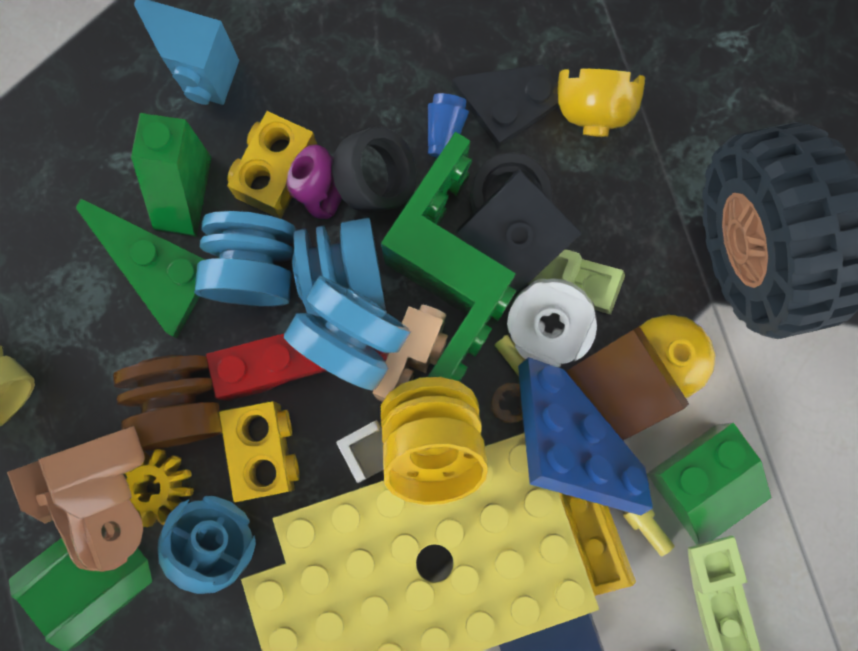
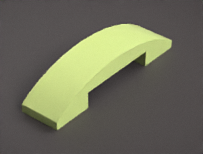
M731 535L688 547L695 598L709 650L761 651L742 585L747 583L735 537Z

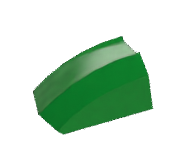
M62 538L9 579L11 597L18 601L45 636L46 642L61 651H69L80 645L152 583L148 560L138 547L127 558V562L116 569L103 572L79 569L70 559Z

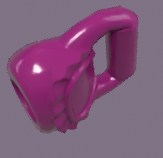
M309 145L295 157L288 171L286 183L289 195L303 203L307 211L314 218L329 219L335 215L342 197L334 183L332 173L333 156H331L326 148L320 145Z

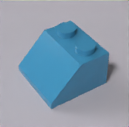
M135 0L134 6L161 58L172 73V77L180 85L184 95L199 104L207 105L211 101L224 105L239 59L222 22L151 0Z

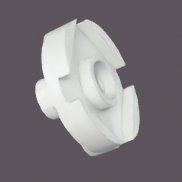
M554 278L547 280L537 279L530 286L523 289L512 303L507 322L515 348L524 359L530 357L555 367H560L563 363H569L574 359L576 361L583 357L592 346L597 330L595 308L592 300L577 285L566 280ZM552 313H557L560 315L559 321L564 323L565 326L562 330L555 328L552 334L544 331L545 323L540 321V318L543 315L550 316Z

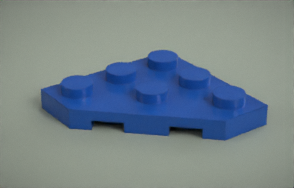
M530 357L525 359L518 366L530 485L640 516L653 509L645 466L566 371Z

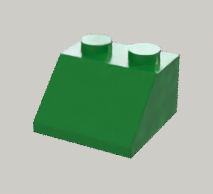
M734 422L713 426L647 473V476L696 545L713 541L772 498L762 461Z

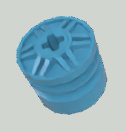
M221 211L206 214L202 220V230L207 236L202 237L199 247L203 251L219 258L202 260L197 264L194 293L209 300L238 305L282 306L290 302L292 274L289 270L273 263L290 261L292 259L294 250L288 244L294 242L295 226L285 220L253 212Z
M370 218L341 222L340 243L336 244L331 243L324 225L317 226L316 228L318 247H312L306 228L294 231L293 272L299 298L304 303L307 313L323 319L310 307L307 301V295L319 276L334 281L347 289H353L386 309Z

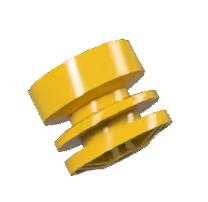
M426 377L402 383L387 394L381 404L384 484L393 495L404 501L417 504H445L463 499L477 491L486 480L488 465L484 440L481 437L482 425L479 417V404L470 388L456 380L443 377Z

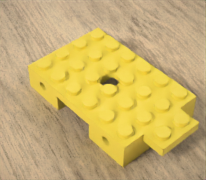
M525 433L485 446L488 465L486 480L477 491L463 499L445 504L429 505L407 502L393 495L384 484V481L272 518L286 563L241 579L261 650L483 651L599 610L559 493L530 485ZM433 544L445 547L453 557L451 573L447 578L438 582L424 579L416 567V560L420 551L426 546Z

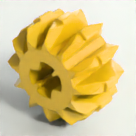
M155 449L151 457L144 452V461L141 466L124 473L127 476L126 481L132 498L129 500L142 518L143 527L153 526L156 519L164 525L167 516L183 502L179 497L191 496L194 492L191 487H182V481L192 476L191 471L181 470L176 472L182 459L179 456L173 455L166 460L165 450ZM148 482L160 483V493L148 492Z

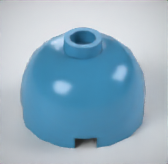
M204 496L202 501L188 503L189 500L180 503L167 516L158 539L159 564L166 577L180 589L196 594L215 593L235 582L250 563L256 545L255 535L252 538L251 530L248 527L250 520L245 512L230 501L216 496Z

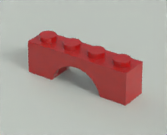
M284 333L206 354L215 396L224 401H232L266 392L280 384L327 371L293 348L284 339ZM371 347L378 354H380L384 360L387 359L389 353H385Z

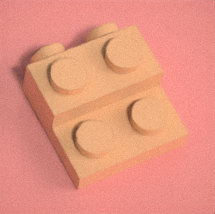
M421 305L419 310L408 307L402 324L408 327L411 333L399 352L389 353L385 362L388 370L377 389L373 391L377 400L383 402L387 394L402 383L412 381L414 379V371L410 370V367L426 373L430 363L436 365L447 344L448 335L442 333L445 325V313L427 305Z

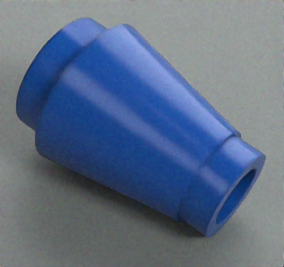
M434 94L433 103L428 104L429 148L427 154L429 156L438 158L454 132L461 135L469 111L466 110V99L451 94Z

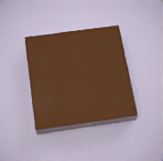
M640 326L566 371L623 441L674 415L689 405V402Z

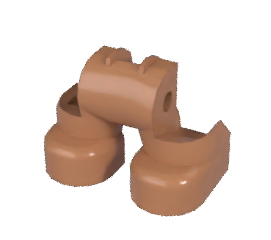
M134 426L38 459L37 462L7 472L20 510L43 523L53 521L65 543L70 559L79 569L100 572L116 569L127 562V558L139 546L143 534L142 518L129 500L132 498V495L123 475L141 466L144 461V452Z

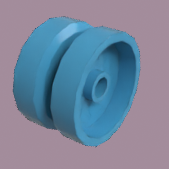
M319 276L307 295V301L310 307L324 319L309 313H296L284 333V339L306 358L337 377L358 387L376 390L388 367L383 357L371 347L385 353H397L402 348L411 331L399 320L388 314L383 307L366 296Z

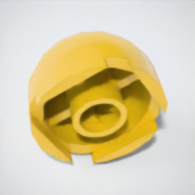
M569 69L559 72L558 103L561 112L570 123L583 127V135L608 137L609 129L624 127L634 119L639 111L644 94L645 76L639 75L634 82H630L631 72L607 69H580L579 78H568Z
M676 315L651 318L640 326L685 398L691 397L706 385L714 372L716 355L712 340L702 326L687 317Z

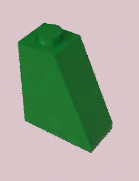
M140 113L131 159L152 227L155 231L197 237L212 157L186 119Z

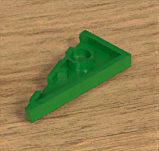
M80 199L76 206L78 212L164 331L170 336L178 338L200 297L194 293L197 264L205 259Z

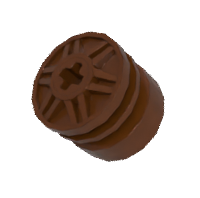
M201 355L159 356L143 360L138 364L122 368L113 373L114 387L121 389L136 388L118 395L116 399L117 405L140 406L141 413L122 420L121 428L123 430L132 426L135 427L143 451L178 446L222 434L219 404L214 402H197L196 396L214 388L211 378H194L210 371L207 357Z

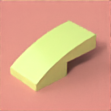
M565 249L528 285L537 279L547 280L554 278L569 281L586 293L594 303L595 310L611 315L625 274L621 269L584 260L580 253Z

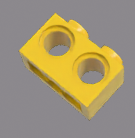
M266 111L261 123L256 122L252 126L248 134V147L241 159H236L231 165L227 177L229 182L227 186L236 199L281 219L292 199L286 183L290 166L295 157L309 145H317L312 131ZM276 141H289V145L285 150L281 152L270 151L271 146ZM257 177H270L266 187L259 190L251 189V184Z
M272 401L220 411L233 501L239 502L294 491L293 481H298L300 474L296 455H289L286 437L292 436V426L288 410L281 411L280 404ZM262 416L267 420L269 430L264 439L256 442L249 435V425L252 420ZM264 460L272 462L276 468V478L269 486L262 485L256 478L257 466Z

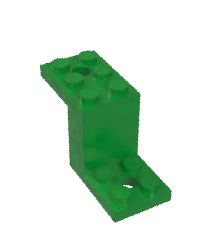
M454 132L381 242L384 262L387 266L467 315L428 376L443 377L460 382L468 368L462 364L466 355L469 353L476 357L492 330L491 327L486 325L491 317L499 321L517 290L510 287L516 273L439 226L447 212V208L444 206L451 193L458 196L470 176L467 171L472 163V159L468 157L471 141Z

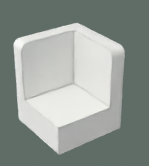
M377 420L336 442L357 483L384 470L382 427Z

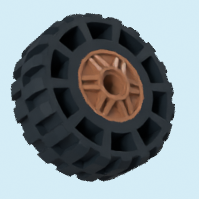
M801 122L737 134L729 138L711 157L712 163L706 169V183L702 194V200L704 201V212H702L703 226H705L707 236L706 245L711 255L716 279L718 278L722 287L721 291L726 301L733 307L734 314L739 320L746 323L748 329L772 339H783L839 326L858 311V168L854 161L849 160L845 154L846 149L838 140L828 137L829 133L823 129Z

